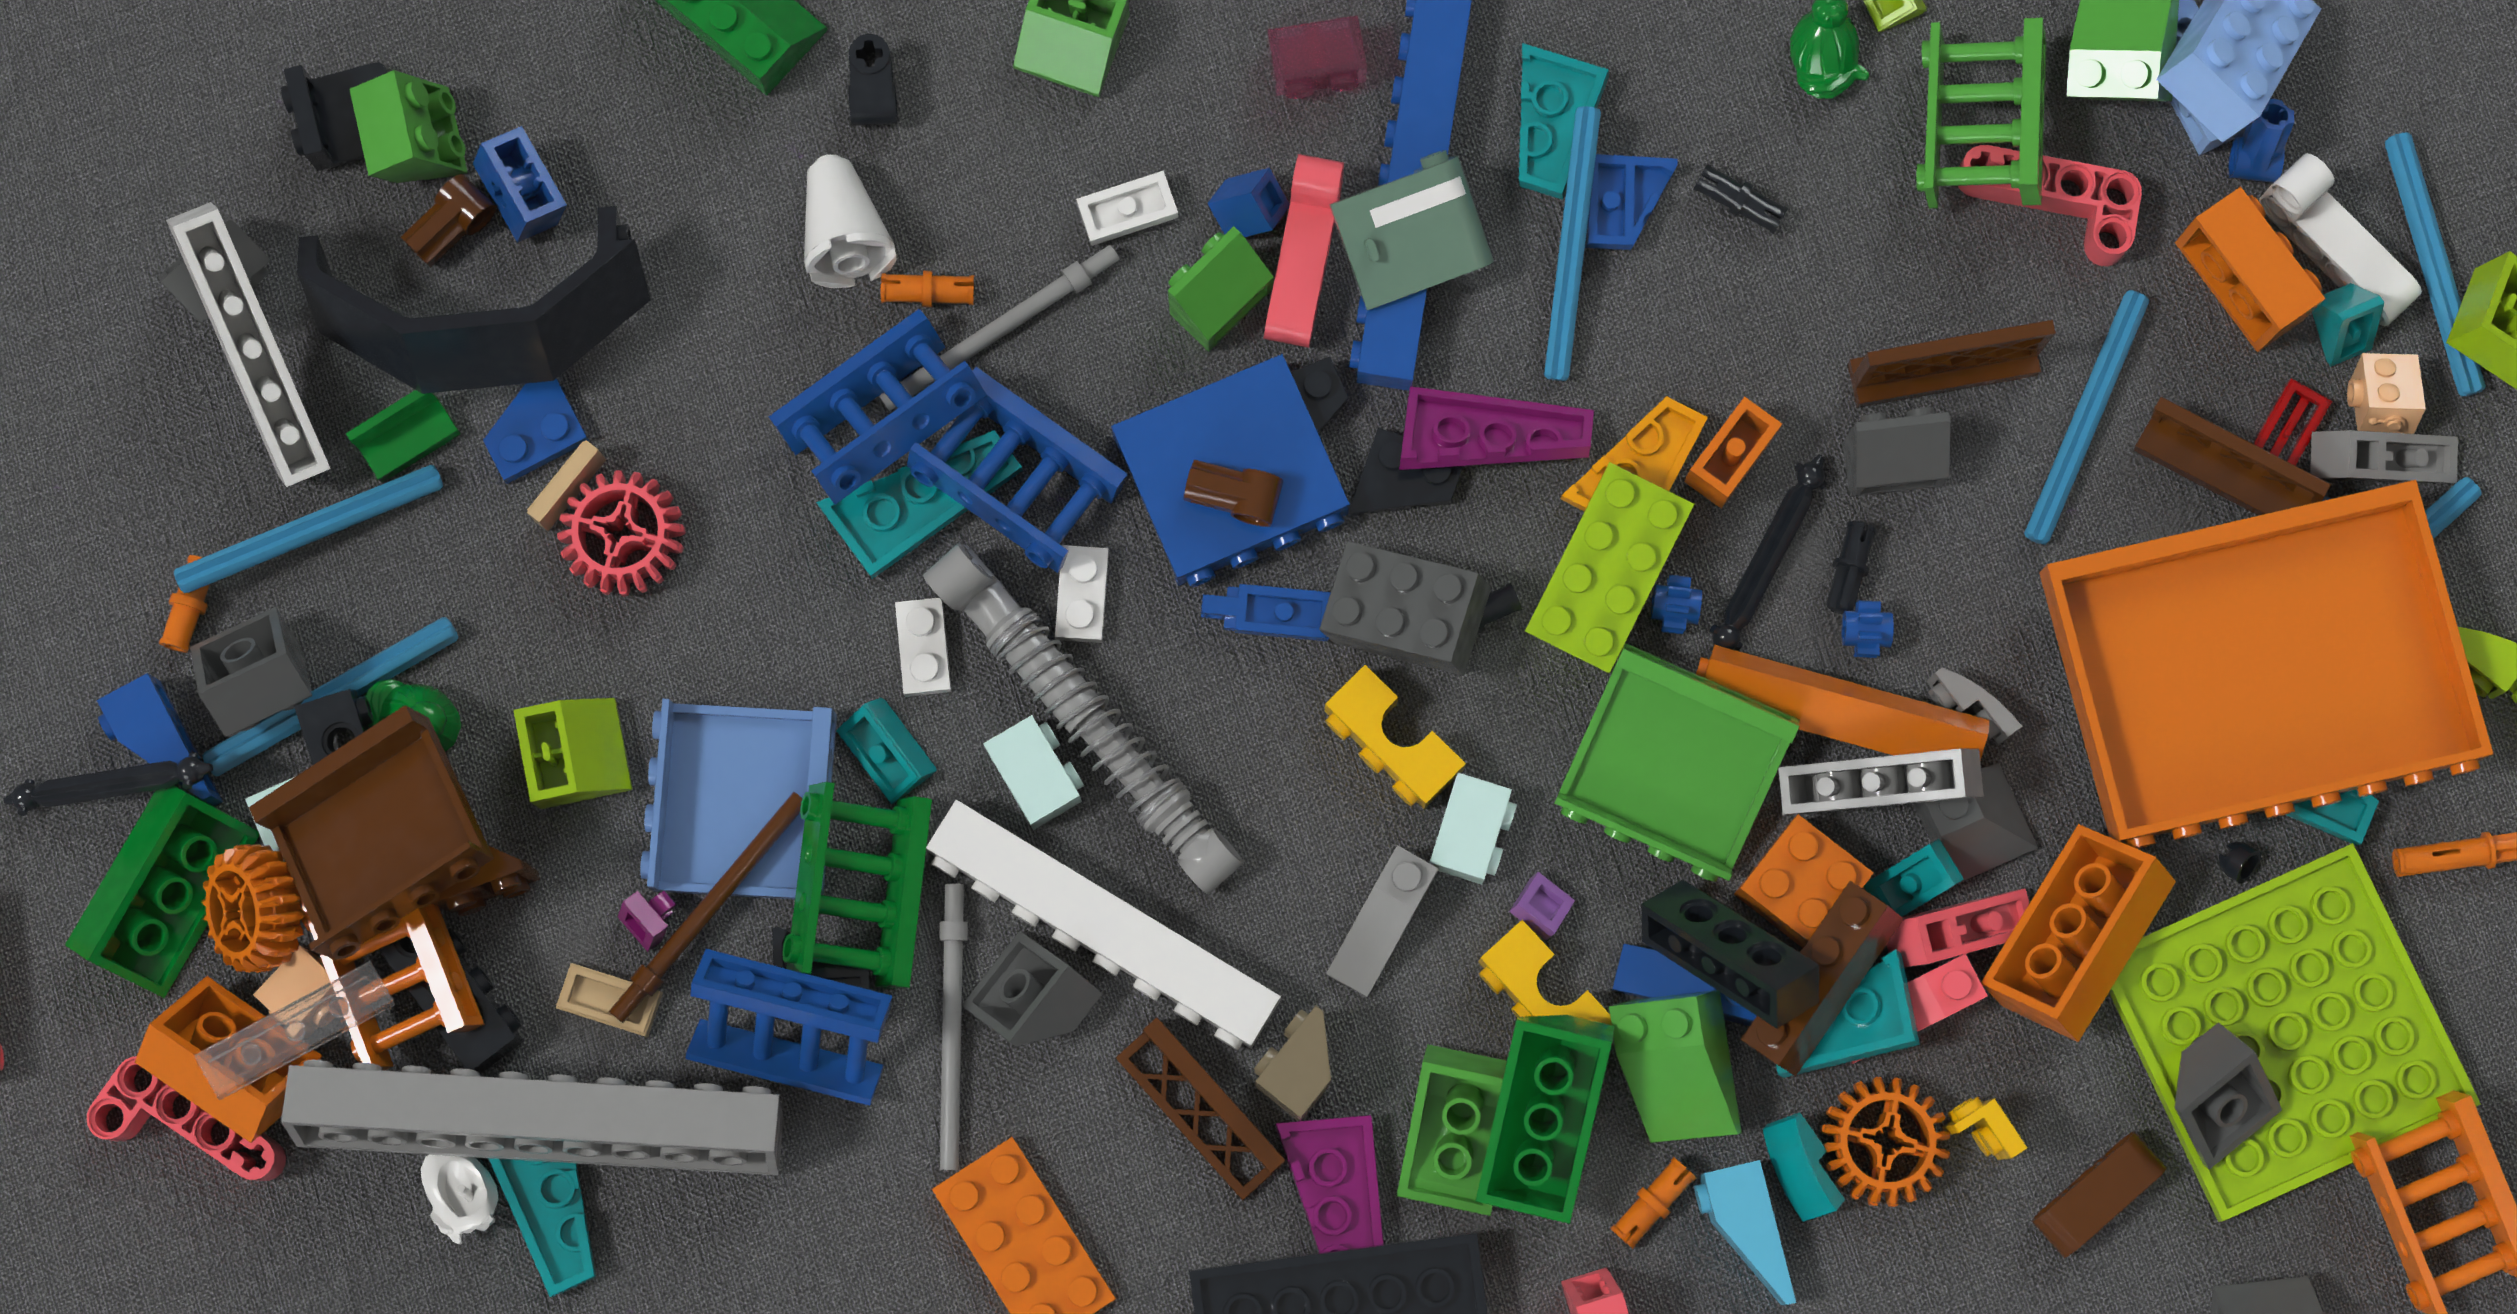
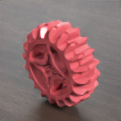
M616 470L613 475V483L609 484L603 474H599L596 476L599 488L594 491L586 483L580 485L579 488L585 496L581 502L575 497L568 498L567 503L575 510L574 515L568 513L560 515L559 520L564 525L571 527V529L562 530L557 534L560 542L570 544L561 551V556L566 561L575 560L569 570L574 576L585 573L583 583L588 588H592L600 581V591L605 595H609L615 583H617L620 595L625 597L630 593V583L634 582L637 589L644 593L648 590L645 578L651 576L658 584L664 581L663 576L658 571L661 565L669 570L675 569L676 563L667 556L668 553L678 554L683 552V545L676 540H672V538L680 537L686 533V529L682 524L672 523L682 516V511L678 506L668 507L674 499L669 491L657 494L660 484L655 479H651L643 486V476L639 472H634L628 484H626L623 472ZM617 500H623L618 501V505L611 515L606 517L594 516L605 505ZM638 501L653 509L658 524L657 535L649 533L647 529L638 526L639 513L636 510ZM624 525H626L632 534L635 533V535L621 536L618 542L607 531H622ZM587 532L594 534L599 539L605 540L604 554L607 556L605 566L591 559L586 545ZM633 551H650L639 562L620 568V565H625L628 556Z

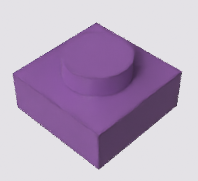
M1537 872L1529 879L1509 912L1520 921L1523 919L1534 932L1543 939L1548 940L1556 933L1575 900L1540 872Z

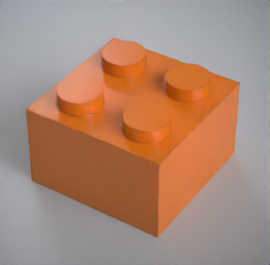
M1797 814L1734 895L1804 948L1849 881L1863 888L1874 872Z

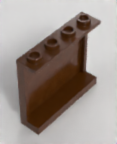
M406 705L249 807L255 823L272 831L283 859L287 863L290 875L294 879V884L318 936L316 940L308 944L311 951L335 961L352 956L359 951L361 944L377 934L394 929L399 925L401 918L417 908L431 905L439 899L440 893L457 882L473 878L479 873L480 867L494 859L430 719Z

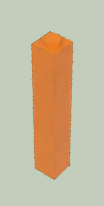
M1714 645L1710 659L1700 658L1696 672L1697 675L1800 719L1799 730L1890 755L1952 749H1979L1981 761L1989 734L1990 720L1718 645Z

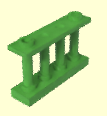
M2024 18V35L2016 36L2015 41L1945 44L1940 22L1931 23L1930 40L1922 41L1923 68H1929L1925 163L1917 164L1916 170L1918 192L1925 191L1929 209L1938 208L1939 186L2011 184V188H2019L2022 206L2041 205L2047 41L2043 18ZM2015 60L2016 64H2023L2022 77H2014V82L1943 85L1944 63ZM2014 101V105H2021V118L2013 119L2011 124L1942 126V104ZM2012 142L2013 147H2020L2019 160H2011V165L1940 168L1941 145Z

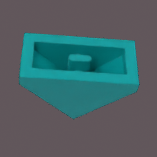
M2352 283L2323 294L2326 299L2312 314L2326 361L2330 367L2372 350L2384 307V301L2381 296Z

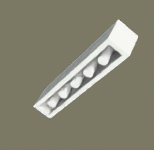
M210 202L167 219L166 221L279 478L288 487L331 469L218 208Z

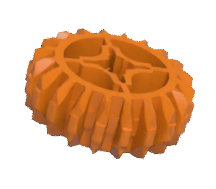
M244 844L234 846L232 849H226L223 854L216 855L214 865L209 866L207 870L209 880L203 882L206 898L201 901L206 907V916L203 920L208 922L210 929L207 936L215 941V953L223 954L225 965H233L236 972L272 971V968L280 967L282 963L289 962L292 952L297 951L299 948L297 937L303 935L300 919L305 917V914L301 911V897L294 884V878L290 875L287 863L283 862L281 852L273 851L270 845Z
M1881 1077L1873 1078L1871 1082L1872 1093H1869L1866 1085L1859 1081L1853 1085L1857 1100L1849 1093L1843 1091L1838 1095V1099L1845 1107V1110L1842 1111L1837 1107L1831 1106L1826 1111L1830 1118L1838 1122L1836 1126L1831 1124L1821 1125L1820 1132L1825 1135L1834 1136V1142L1824 1143L1823 1145L1827 1150L1825 1153L1835 1151L1837 1159L1827 1162L1824 1167L1826 1171L1836 1170L1839 1167L1842 1168L1844 1173L1835 1181L1839 1188L1847 1185L1851 1180L1855 1182L1850 1193L1851 1198L1859 1199L1865 1189H1868V1204L1870 1206H1877L1879 1204L1882 1192L1885 1193L1888 1207L1898 1205V1191L1901 1192L1903 1198L1908 1203L1913 1202L1917 1199L1913 1184L1921 1191L1929 1192L1932 1189V1185L1925 1177V1174L1928 1173L1938 1178L1942 1177L1944 1173L1940 1166L1933 1163V1159L1949 1158L1950 1152L1946 1149L1936 1148V1141L1950 1139V1132L1941 1131L1936 1133L1933 1124L1945 1120V1115L1941 1112L1929 1117L1926 1110L1933 1106L1935 1102L1931 1096L1924 1098L1919 1104L1914 1101L1920 1089L1916 1084L1911 1085L1905 1094L1902 1095V1081L1900 1078H1893L1891 1080L1888 1091H1885L1884 1082ZM1884 1102L1883 1113L1879 1114L1877 1124L1872 1129L1850 1127L1852 1120L1862 1108L1871 1103ZM1899 1107L1905 1110L1916 1122L1922 1142H1918L1917 1139H1912L1902 1132L1900 1127L1901 1115L1898 1114ZM1883 1128H1886L1888 1131V1139L1895 1141V1144L1904 1145L1886 1150L1887 1156H1883L1881 1153L1882 1146L1880 1144L1874 1143V1140L1867 1139L1875 1135L1884 1134ZM1848 1142H1853L1854 1145L1861 1146L1868 1152L1870 1157L1869 1169L1872 1170L1871 1177L1863 1173L1854 1163L1848 1149ZM1897 1155L1919 1157L1913 1170L1904 1178L1895 1182H1885L1887 1171L1891 1169L1892 1162Z

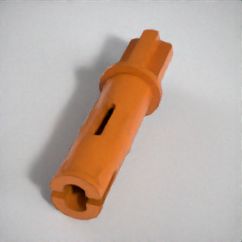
M2487 831L2482 832L2478 838L2396 848L2392 852L2394 872L2397 877L2475 866H2485L2487 869H2494L2496 863L2517 861V832L2492 836Z

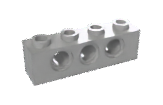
M1952 749L1778 767L1783 815L1984 797L1979 749Z

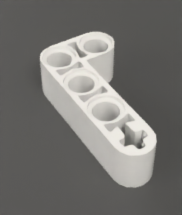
M2306 153L2260 197L2259 202L2269 219L2339 288L2352 283L2380 295L2384 301V307L2379 325L2388 326L2421 295V287L2417 280L2327 192L2335 181L2332 172L2319 158Z

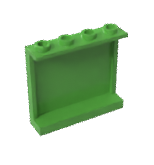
M1625 643L1554 804L1563 807L1561 814L1571 820L1586 824L1588 819L1606 826L1604 832L1616 840L1630 843L1633 838L1649 845L1647 851L1661 860L1673 863L1676 857L1692 864L1691 871L1704 879L1717 882L1718 878L1721 877L1729 881L1735 862L1777 773L1778 767L1800 727V719Z

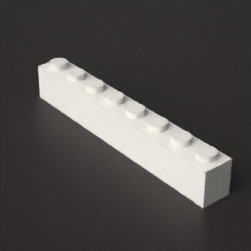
M955 800L926 846L928 852L935 856L931 864L953 878L957 876L958 872H961L973 879L975 882L971 889L994 903L999 896L1015 905L1011 913L1033 927H1036L1039 920L1055 929L1052 935L1053 939L1075 952L1080 945L1096 954L1092 960L1094 964L1114 976H1117L1121 969L1136 978L1133 984L1135 989L1155 1001L1162 994L1177 1003L1173 1010L1176 1014L1194 1025H1198L1201 1019L1218 1028L1214 1034L1217 1039L1236 1050H1239L1242 1044L1252 1049L1281 1001L1280 995L958 800Z

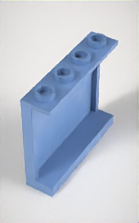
M662 698L661 711L654 712L652 722L653 739H659L658 757L650 758L648 769L649 785L655 786L654 804L646 805L644 817L645 832H651L650 851H643L640 866L641 879H647V887L654 892H662L664 890L671 893L707 895L793 792L803 798L804 794L809 790V785L822 782L832 783L837 722L835 711L832 708L813 707V711L676 704L670 699ZM800 814L731 896L795 900L805 822ZM824 866V873H823V882H822L821 895L824 894V881H825V868H826L825 866Z

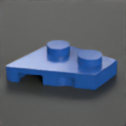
M1596 154L1585 248L1631 250L1676 169L1677 159Z
M556 378L554 381L525 384L483 439V442L503 480L508 484L578 448L583 441L587 440L589 442V439Z

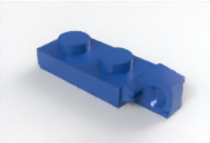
M1239 584V587H1227V596L1203 594L1201 618L1224 620V630L1235 631V633L1328 642L1329 637L1324 635L1319 629L1331 593Z

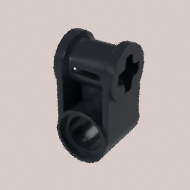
M876 34L860 35L852 42L849 48L850 85L848 91L851 126L898 124L895 82H893V64L888 44ZM868 53L876 54L875 66H866L865 61Z

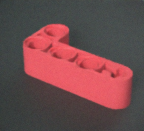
M1978 145L1966 153L1959 167L2011 165V160H2019L2020 151L1991 145ZM2043 155L2041 205H2023L2022 207L2088 219L2084 239V251L2087 258L2096 265L2111 266L2116 264L2133 244L2142 196V186L2138 178L2124 170ZM2070 180L2075 182L2080 188L2081 195L2071 196L2065 193L2061 187V181ZM2011 184L1958 186L1965 195L1974 198L2022 206L2019 188H2011ZM2107 190H2119L2124 194L2126 204L2118 205L2113 203L2107 196ZM2108 232L2113 234L2119 242V248L2110 249L2105 247L2101 243L2099 233Z
M1298 154L1291 187L1290 206L1266 319L1265 340L1310 347L1335 225V219L1329 204L1340 200L1344 162Z
M137 1056L124 1060L118 1066L87 1112L86 1122L89 1130L96 1137L111 1141H127L132 1139L152 1115L237 1175L248 1180L270 1181L277 1178L286 1165V1154L283 1147L264 1132L255 1141L250 1143L229 1128L227 1140L217 1146L212 1140L211 1130L218 1120L192 1102L189 1112L184 1117L178 1119L173 1112V1103L180 1094L154 1075H152L150 1086L146 1090L139 1092L134 1084L135 1075L142 1068L135 1063ZM118 1106L123 1112V1122L116 1131L111 1132L107 1127L106 1117L112 1108ZM245 1146L251 1150L262 1151L261 1157L266 1161L263 1168L255 1167L256 1160L247 1153L239 1152L238 1150Z

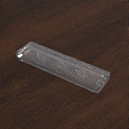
M369 961L195 1054L194 1057L219 1101L395 1006L394 1000L373 964Z

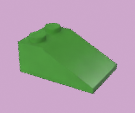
M2080 0L2069 52L2067 96L2094 100L2172 102L2173 95L2156 79L2176 47L2179 0Z
M1718 990L1635 999L1609 1006L1611 1024L1614 1026L1613 1037L1616 1055L1650 1143L1742 1133L1721 996Z
M1427 1044L1397 1191L1398 1197L1491 1216L1493 1205L1476 1202L1475 1200L1507 1064L1506 1060Z

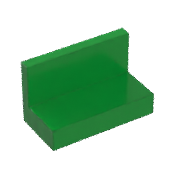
M414 390L353 428L346 435L360 450L377 479L384 483L461 435L435 393L422 394Z

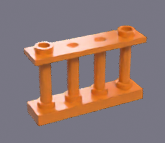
M301 900V911L305 914V917L301 918L305 928L312 933L314 940H316L318 936ZM433 903L426 907L417 908L401 918L399 925L394 929L370 938L361 944L359 951L350 957L335 961L320 954L352 1036L351 1050L358 1063L377 1064L382 1067V1070H387L394 1066L388 1049L439 1025L446 1027L448 1033L469 1032L484 1025L440 909ZM406 936L412 939L418 955L415 964L368 986H363L354 963L355 960ZM425 981L429 983L435 999L432 1008L380 1031L371 1007L372 1004L419 982Z
M2454 1090L2436 1098L2442 1111L2438 1113V1119L2378 1145L2375 1137L2360 1132L2350 1135L2355 1150L2351 1151L2352 1161L2359 1174L2363 1178L2367 1177L2409 1278L2410 1283L2406 1284L2407 1294L2414 1307L2418 1311L2422 1310L2425 1314H2448L2441 1296L2497 1271L2503 1270L2505 1273L2508 1272V1274L2517 1277V1205L2472 1096ZM2444 1137L2454 1140L2460 1155L2456 1158L2455 1164L2396 1189L2387 1168V1162ZM2466 1181L2468 1184H2472L2478 1201L2474 1202V1208L2414 1233L2404 1207ZM2483 1225L2486 1228H2490L2497 1244L2492 1247L2493 1252L2437 1277H2432L2422 1252Z

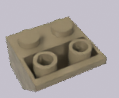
M1317 1006L1309 1014L1301 1009L1284 1030V1036L1288 1038V1041L1279 1052L1271 1047L1254 1068V1073L1259 1076L1255 1081V1087L1297 1121L1304 1119L1330 1086L1331 1082L1324 1013Z

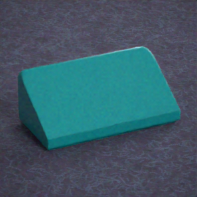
M883 698L866 702L836 730L891 804L896 803L898 799L904 797L937 770Z

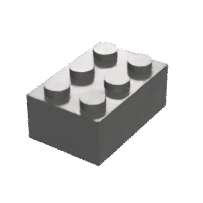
M1347 541L1319 630L1329 637L1334 644L1464 676L1491 587L1477 572Z

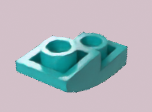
M1799 1112L1767 1124L1762 1130L1772 1165L1784 1192L1801 1220L1805 1222L1837 1211L1845 1199L1818 1162L1827 1150L1802 1114Z

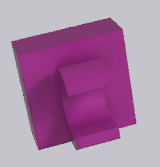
M664 890L649 902L636 891L622 902L618 918L644 949L649 952L663 941L668 928L664 921L673 914L671 909L676 904Z

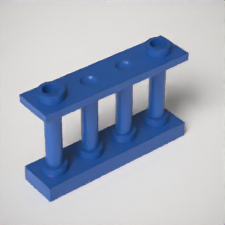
M920 309L769 416V419L795 455L809 447L821 462L811 472L834 505L909 452L915 442L920 444L987 396L965 360L950 370L937 355L946 347L928 318ZM922 365L935 382L912 397L899 381ZM884 392L898 409L874 425L861 408ZM844 420H847L859 437L836 452L824 435Z
M975 367L973 373L987 396L960 414L931 452L915 442L910 448L906 466L910 468L911 474L920 483L927 487L936 486L1023 548L1025 555L1034 564L1041 568L1049 567L1059 573L1064 566L1069 552L1060 545L1062 540L1095 498L1100 499L1102 497L1112 504L1121 492L1128 474L985 372ZM989 417L1003 427L1004 434L969 479H967L947 465L946 462L981 418ZM1027 444L1041 454L1042 461L1007 506H1005L985 492L984 489L1018 445ZM1057 471H1065L1078 480L1080 488L1046 532L1043 533L1023 519L1022 516Z
M705 949L691 983L690 996L710 1001L708 1020H699L686 1052L687 1060L871 1105L883 1072V1064L866 1060L868 1041L879 1042L891 1009L892 995ZM729 1006L756 1012L755 1032L728 1026ZM775 1017L803 1024L801 1044L773 1037ZM822 1029L849 1036L847 1055L820 1049Z

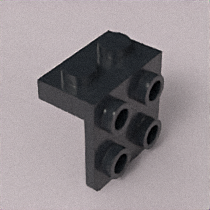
M375 62L314 79L311 78L302 65L283 69L287 85L281 87V94L287 112L289 114L294 112L298 128L291 129V135L297 154L299 156L305 155L317 171L365 159L350 89L388 73L382 63Z

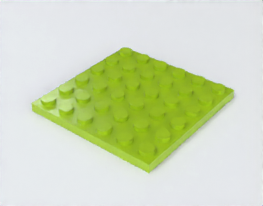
M2353 843L2142 937L2109 991L2218 1222L2230 1219L2353 1163L2351 1151L2355 1150L2350 1135L2360 1132L2375 1137L2378 1145L2438 1119V1113L2442 1111L2436 1098L2453 1090L2471 1095L2475 1106L2481 1105ZM2219 1022L2255 1051L2282 1111L2211 1169H2208L2203 1165L2175 1109V1100L2182 1051L2190 1046L2196 1038L2206 1033Z

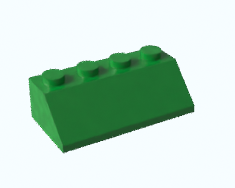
M654 0L766 96L827 31L825 25L795 0Z
M174 785L170 788L155 790L65 946L87 961L165 998L208 924L207 921L203 920L206 916V907L201 902L206 898L203 882L209 880L207 874L208 867L214 865L215 856L223 854L226 849H232L237 845L255 844L260 835L259 832Z
M1570 1015L1517 1017L1476 1202L1570 1224L1612 1045L1613 1025Z

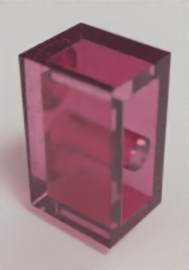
M1358 15L1267 30V46L1276 96L1287 95V98L1299 99L1312 95L1314 90L1332 87L1333 91L1343 92L1355 89L1359 86V83L1366 82L1367 64Z

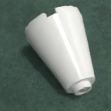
M824 155L818 158L807 171L804 267L806 272L810 274L813 283L828 288L856 286L855 278L869 274L870 281L880 278L881 273H887L891 270L897 260L895 245L852 163L838 155Z

